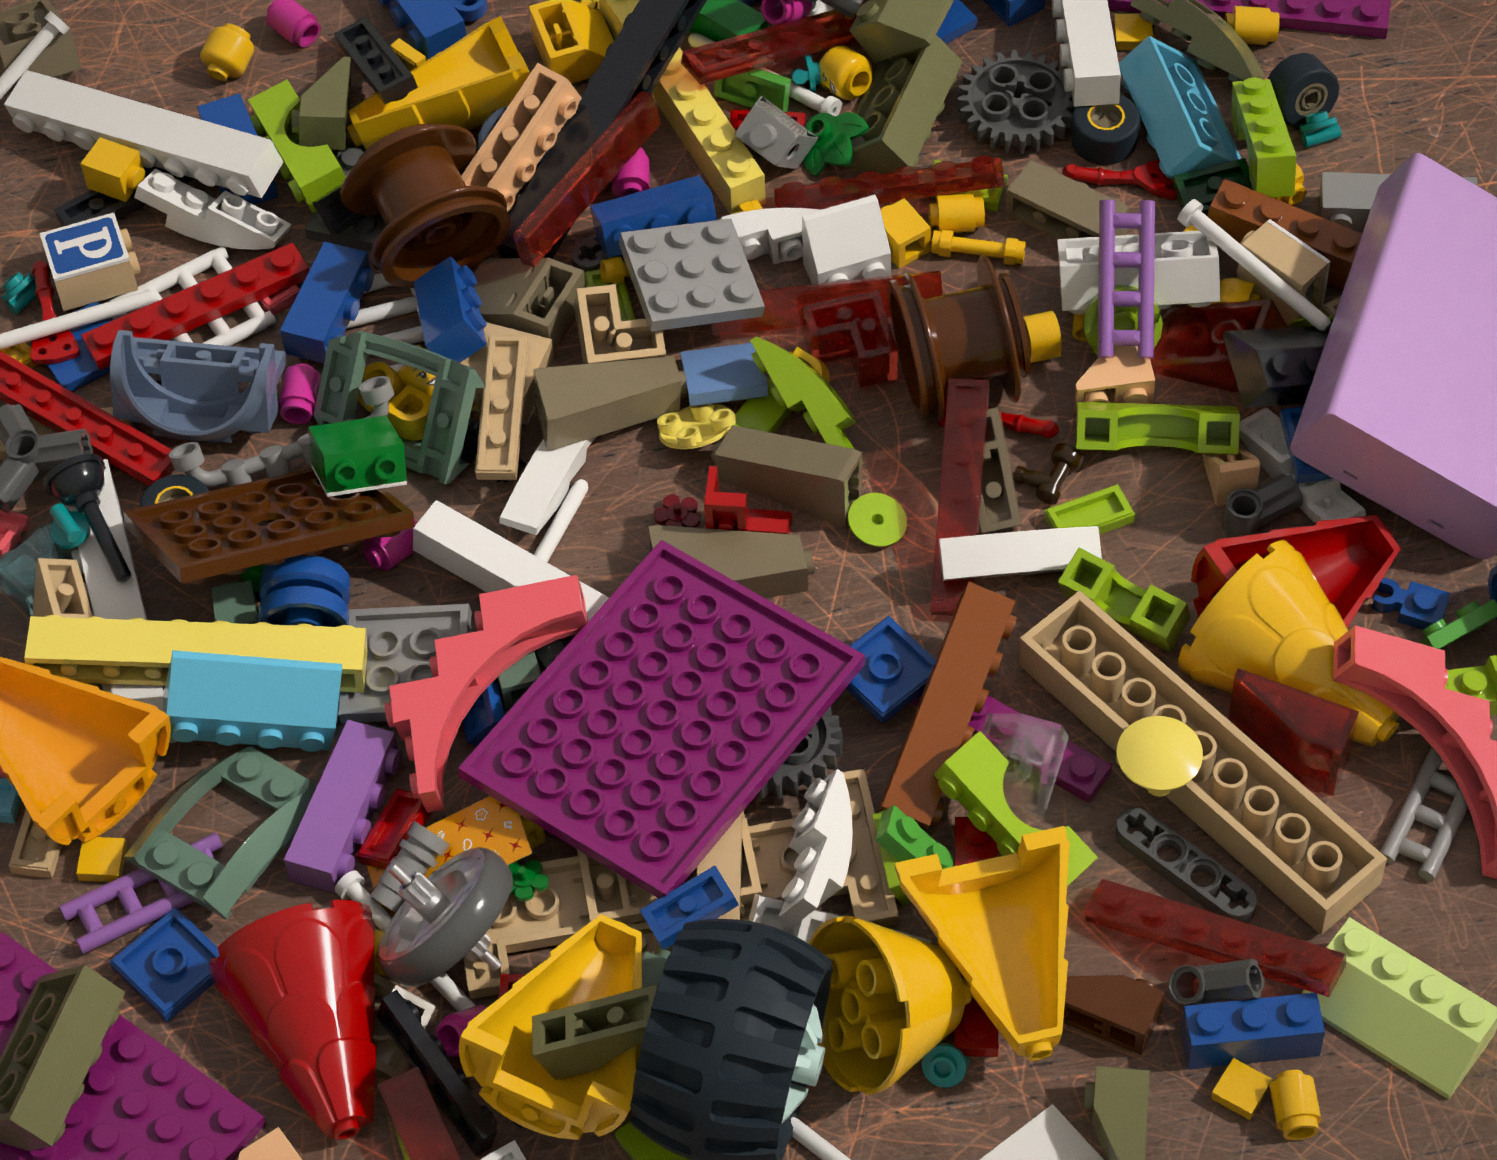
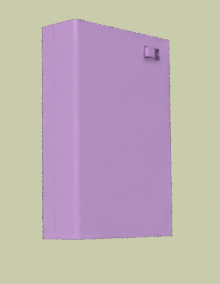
M1414 153L1377 189L1290 445V451L1298 459L1455 548L1478 559H1488L1497 554V197L1421 153Z

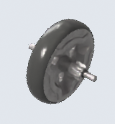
M472 848L453 857L427 878L420 872L412 873L409 876L395 862L388 867L387 870L402 883L399 895L405 900L388 924L377 952L378 962L390 979L402 986L417 987L437 978L453 967L464 956L471 961L481 958L494 971L500 968L502 962L487 949L491 945V941L486 932L501 913L513 885L512 872L501 856L487 848Z

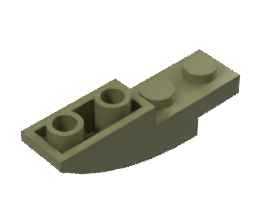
M1132 0L1130 5L1141 11L1139 16L1142 19L1159 25L1162 21L1172 26L1170 31L1172 34L1191 41L1187 52L1197 56L1195 62L1214 71H1216L1217 67L1229 73L1227 78L1232 82L1244 81L1252 77L1265 79L1266 76L1244 40L1225 20L1197 0H1171L1170 2L1166 0Z

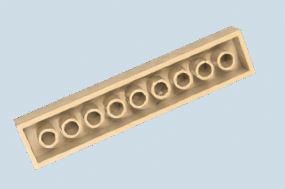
M1080 590L1020 637L1018 665L1115 752L1117 751L1119 738L1124 730L1142 718L1166 716L1177 719L1189 726L1201 742L1203 749L1202 765L1197 775L1189 783L1171 790L1165 796L1320 935L1324 934L1381 884L1387 858Z

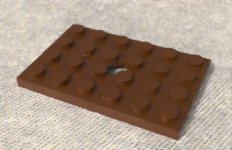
M312 468L123 511L125 527L181 584H199L205 582L208 577L223 573L236 575L245 572L248 567L261 564L278 565L285 562L286 558L298 555L315 556L323 553L324 549L335 546H356L361 544L364 539L377 536L394 537L399 535L402 530L415 527L414 513L385 488L327 497ZM269 520L267 526L256 525L259 522Z

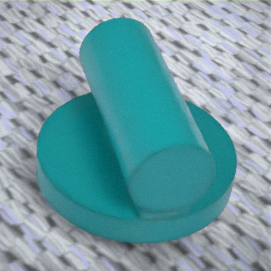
M810 55L804 56V70L793 68L789 72V78L796 84L807 82L808 90L815 93L816 85L821 84L819 62H812Z
M1327 111L1309 114L1305 116L1306 123L1299 125L1301 142L1305 148L1338 139L1342 136L1336 116L1328 117Z
M18 271L1 285L5 291L0 297L6 302L8 309L16 315L37 297L35 295V278L30 272L22 275Z
M62 503L54 505L50 509V514L54 519L50 528V536L53 542L58 547L64 549L75 548L85 542L91 531L85 515L78 511H68Z
M940 1043L924 1056L922 1070L925 1077L932 1084L943 1088L953 1087L961 1082L965 1074H967L971 1057L965 1056L954 1045Z

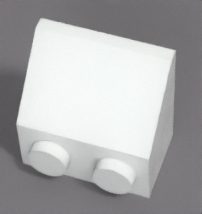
M876 195L802 215L803 265L818 298L831 294H840L848 289L866 284H875L891 277V251Z

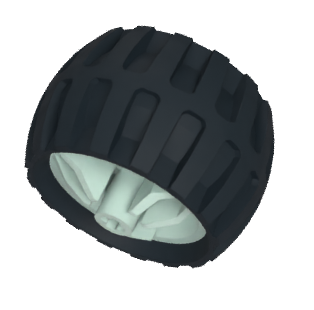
M706 919L685 923L682 931L678 933L671 953L665 963L644 1032L630 1104L631 1124L656 1144L690 1160H782L792 1136L793 1126L791 1118L798 1117L802 1102L808 1094L809 1088H807V1085L816 1086L822 1068L825 1047L818 1046V1043H821L823 1037L822 1027L833 972L832 961L802 939L778 928L758 922L738 919Z

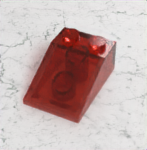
M1272 299L1217 303L1205 307L1182 306L1167 308L1162 321L1161 338L1154 348V358L1150 359L1153 372L1230 392H1239L1222 334L1226 331L1288 328Z
M1238 668L1234 677L1228 719L1308 790L1324 792L1333 796L1351 754L1359 711Z

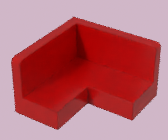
M709 466L704 501L705 526L707 529L790 534L792 513L790 511L747 508V494L719 492L718 467Z

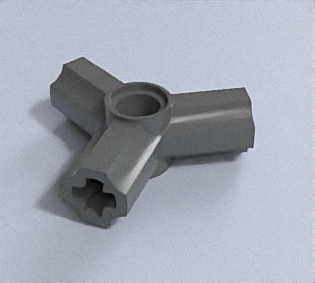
M5 404L0 407V439L7 453V457L0 465V510L7 513L12 510L32 481L44 478L52 468L74 456L93 454L90 435L86 429L39 435L20 404Z

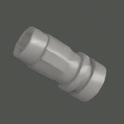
M415 821L407 831V834L410 835L407 841L401 840L399 846L402 847L401 850L391 860L379 878L378 884L370 894L371 897L395 913L405 900L399 895L402 883L387 870L388 867L395 862L409 876L416 872H420L425 876L430 867L435 869L439 863L435 860L437 856L443 857L450 846L449 843Z

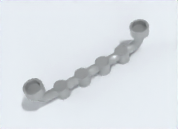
M377 376L363 382L359 386L365 405L373 406V411L365 418L388 415V400L394 396V390L389 377ZM309 433L301 436L297 442L285 446L274 445L267 447L257 456L245 460L241 458L230 460L214 471H205L199 467L205 458L199 444L196 442L179 445L169 453V458L176 472H185L187 476L197 478L206 487L219 486L225 483L228 484V487L252 482L250 475L262 470L266 471L269 478L283 475L290 470L288 461L302 456L306 464L312 465Z

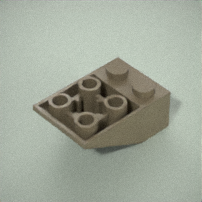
M485 258L474 272L478 282L475 285L476 293L482 302L479 309L485 322L552 339L554 352L576 317L574 309L575 294L577 288H585L584 270L551 258Z

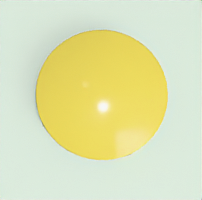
M716 403L689 406L675 413L663 414L657 419L660 441L665 446L674 449H694L712 444L726 436L731 426L736 423L734 412L730 408Z
M1150 716L1137 720L1124 730L1117 744L1116 761L1122 772L1133 783L1146 788L1150 794L1158 797L1165 796L1171 790L1189 783L1197 775L1202 765L1203 749L1198 736L1189 726L1171 717Z

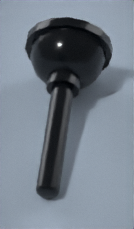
M83 454L61 462L45 475L43 486L46 493L54 496L60 503L76 507L79 513H84L116 581L125 582L129 580L131 572L99 508L101 501L98 496L105 485L104 471L106 469L102 457L97 454Z

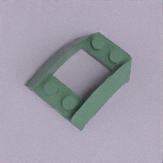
M355 331L351 335L329 340L313 415L318 424L323 425L354 419L360 393L359 386L362 383L368 354L393 360L436 376L422 443L400 438L404 443L405 466L421 474L427 473L432 475L443 484H450L470 464L460 458L476 388H486L476 370L432 351L364 331Z
M248 746L212 763L184 784L156 813L125 854L124 858L144 872L228 920L232 914L230 910L243 892L248 893L269 864L293 840L316 787L309 779L257 749ZM221 781L274 811L246 839L226 866L171 834L172 830L186 813Z

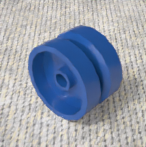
M298 555L286 558L285 562L278 565H267L260 576L259 595L261 603L258 607L257 623L266 622L272 625L310 624L324 627L349 625L348 603L350 601L351 589L349 573L340 564L318 556Z

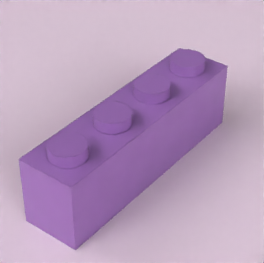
M347 719L284 858L289 881L337 894L335 892L337 882L345 874L353 871L355 865L354 854L359 844L363 845L370 833V818L374 809L379 810L383 805L386 796L385 784L389 775L396 774L400 766L402 752L398 750L395 732Z

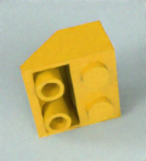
M549 0L529 6L532 37L544 66L567 78L570 83L589 79L604 60L609 45L614 43L602 12L574 0Z

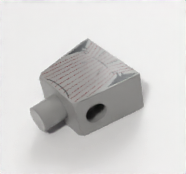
M763 96L759 97L734 134L775 166L792 169L799 167L818 140L817 136ZM796 145L792 153L789 154L790 150Z

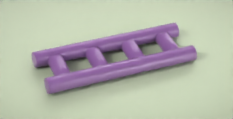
M1114 200L1099 201L1098 358H1113L1114 346H1138L1139 359L1154 358L1155 201L1153 200L1139 201V213H1115ZM1115 229H1139V252H1115ZM1115 268H1138V291H1114ZM1114 306L1138 307V330H1114Z
M216 832L189 844L213 859L215 858L212 852L223 847ZM136 869L60 905L59 908L66 921L79 916L87 934L77 938L76 941L84 955L165 916L174 907L180 909L194 901L158 880L166 896L142 907L134 889L156 878L141 869ZM118 897L127 915L103 926L94 908Z

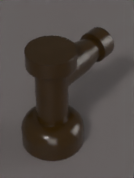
M1059 443L1055 446L1051 454L1054 467L1049 475L1027 470L1023 466H1017L1013 480L1020 483L1025 482L1036 487V496L1041 501L1051 505L1057 504L1061 497L1059 490L1068 473L1078 471L1084 462L1083 454L1075 447L1065 443Z

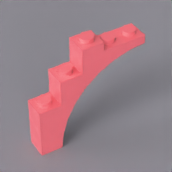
M577 575L479 594L481 610L474 612L477 631L434 640L436 656L430 657L433 677L389 686L391 702L385 703L387 723L389 728L396 727L402 742L405 741L410 762L415 761L416 773L409 774L410 787L414 799H421L427 813L444 810V776L450 748L463 719L478 697L502 672L527 654L558 639L578 634L587 624L585 596Z
M1355 625L1334 642L1333 680L1363 691L1390 707L1411 724L1439 754L1456 780L1471 812L1480 845L1482 876L1497 879V741L1490 739L1493 727L1492 720L1490 719V701L1445 689L1448 671L1445 668L1444 650Z

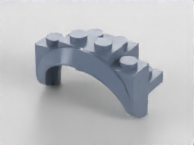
M118 330L110 361L113 416L135 423L143 422L153 429V435L166 436L175 440L231 443L235 433L240 430L251 434L269 433L278 414L277 384L286 366L285 351L275 350L274 344L261 343L259 349L138 338L133 337L132 331ZM161 374V385L149 375Z

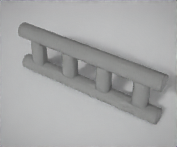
M1432 746L1380 850V853L1387 858L1386 864H1393L1398 853L1423 863L1418 875L1426 881H1434L1468 809L1456 780L1438 772L1443 760ZM1430 787L1454 796L1446 814L1422 805ZM1414 820L1438 830L1430 848L1406 838Z

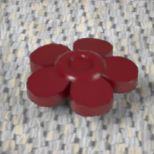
M667 495L663 499V507L657 508L654 511V520L658 524H665V526L682 527L683 525V527L696 528L700 522L699 516L696 514L698 503L694 498L687 497L680 504V499L677 495Z

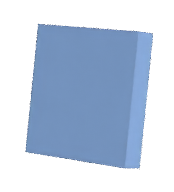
M752 343L680 352L682 369L686 375L690 406L769 396L766 375L759 370L751 355L756 351Z

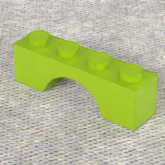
M1252 77L1244 81L1232 82L1231 123L1237 140H1246L1249 174L1253 190L1270 197L1295 196L1296 153L1270 79L1263 80Z
M288 79L248 99L254 112L250 119L257 135L265 134L266 136L263 138L272 141L282 158L283 164L279 171L284 180L292 178L288 185L297 202L305 200L311 212L314 213L317 210L312 202L341 185L346 176L328 144L315 147L298 145L299 133H292L293 110H300L301 100Z
M1077 402L1076 449L1117 451L1122 448L1135 446H1164L1187 449L1196 453L1238 454L1240 413L1237 406Z
M979 731L947 759L935 772L934 776L939 780V787L944 794L953 800H957L968 811V817L972 824L980 831H986L994 839L1002 856L1017 853L1022 835L1043 830L1025 824L1009 808L1003 791V779L1009 761ZM1066 826L1067 839L1070 842L1068 886L1098 857L1069 826Z

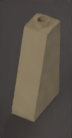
M674 355L536 368L533 370V402L547 450H555L646 422L666 413L680 411L681 395L687 393L685 372L678 371Z
M732 425L725 438L718 440L712 450L711 459L715 461V466L718 467V479L842 528H846L848 524V511L851 504L858 497L862 496V452L855 449Z
M664 525L648 526L650 551L660 540H663L764 598L808 591V575L814 574L811 550L803 551L800 535Z

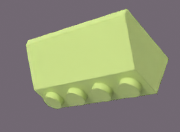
M1350 917L1326 947L1302 994L1317 992L1323 1022L1448 1100L1492 1040L1497 1030L1496 1006Z

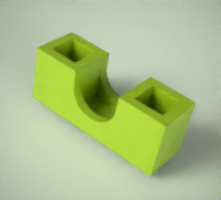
M1078 547L1058 581L1065 598H1071L1080 590L1121 627L1170 653L1191 619L1186 602L1151 584L1148 589H1144L1131 583L1116 571L1115 565Z

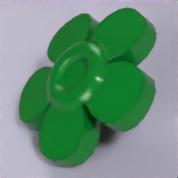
M531 860L524 867L517 862L508 865L513 878L510 895L515 894L516 900L520 902L529 901L534 896L533 891L542 892L548 887L549 879L547 875L542 874L543 867L540 862Z

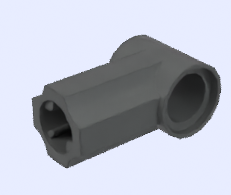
M1281 474L1252 490H1234L1226 500L1223 518L1225 534L1229 538L1257 534L1259 527L1301 506L1303 496L1300 492L1299 484L1291 475Z
M1255 959L1202 966L1182 965L1171 973L1168 981L1171 997L1174 1001L1183 1005L1261 998L1262 989L1265 988L1263 971ZM1198 978L1199 990L1194 995L1193 983Z

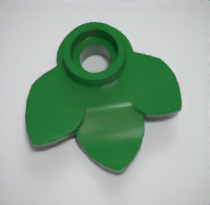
M844 112L837 116L829 113H819L813 116L807 122L805 128L817 136L818 140L804 158V166L815 177L823 171L827 163L834 166H851L853 164L851 139L857 138L869 130L866 121L853 112Z

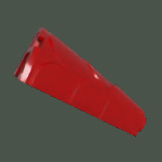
M1378 515L1317 521L1312 526L1274 529L1268 533L1216 539L1214 543H1209L1201 549L1193 564L1191 581L1197 583L1199 594L1198 597L1193 599L1195 609L1199 618L1219 590L1247 561L1256 554L1264 559L1270 554L1267 550L1270 544L1284 540L1302 554L1329 602L1336 607L1348 629L1361 605L1374 594L1401 548Z
M331 900L329 902L330 908L319 909L318 907L313 909L310 902L277 911L236 931L217 947L220 956L210 959L209 970L216 984V990L250 1032L249 1036L277 1069L280 1082L325 1136L333 1140H346L356 1136L360 1132V1128L373 1122L377 1054V1045L373 1043L376 988L373 986L375 922L372 919L370 906L358 901Z

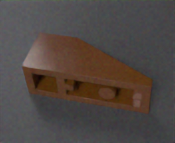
M1125 975L1067 976L1063 1023L1142 1055L1162 1013L1165 992L1159 990L1153 983L1147 980H1135Z

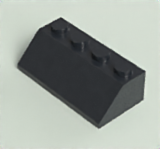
M1314 326L1236 330L1223 333L1243 406L1259 407L1305 403L1331 326L1326 331H1319Z

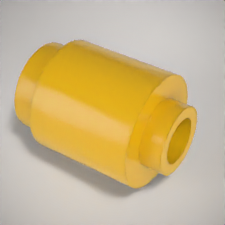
M1233 6L1232 13L1225 14L1224 20L1238 33L1246 44L1267 45L1268 42L1277 41L1279 33L1278 12H1271L1270 8Z
M973 193L937 195L935 203L929 204L930 227L937 226V231L944 229L952 230L954 233L975 232V228L984 227L985 210L983 197H974Z
M1295 1069L1279 1073L1277 1079L1269 1085L1277 1128L1283 1132V1137L1287 1140H1304L1315 1136L1319 1132L1318 1124L1322 1119L1313 1077L1303 1074L1301 1070Z

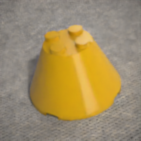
M853 916L836 917L825 921L817 928L809 941L811 946L832 961L831 966L833 967L830 993L822 1027L823 1037L821 1043H818V1046L825 1047L823 1066L831 1077L849 1092L860 1091L866 1093V1095H873L887 1090L957 1028L962 1019L965 1004L971 1001L972 995L969 983L965 978L961 977L958 969L939 945H933Z

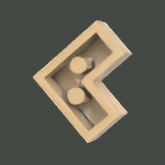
M616 284L576 289L574 309L583 364L666 356L662 330L650 332L646 319L621 321Z

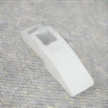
M156 168L137 186L134 197L166 213L165 227L196 240L223 247L253 250L274 248L290 231L292 225L275 214L245 201L238 195L224 191L215 199L204 191L195 189Z
M785 207L759 209L723 216L721 220L732 219L747 260H752L769 253L773 264H778L785 261H793L803 256L802 215L819 211V209Z
M838 769L824 780L817 778L809 786L804 795V798L807 800L806 806L798 814L792 825L795 833L789 847L799 854L794 863V868L797 871L782 893V898L785 901L778 917L790 927L796 925L816 910L820 904L842 889L845 882L852 850V811L845 776Z

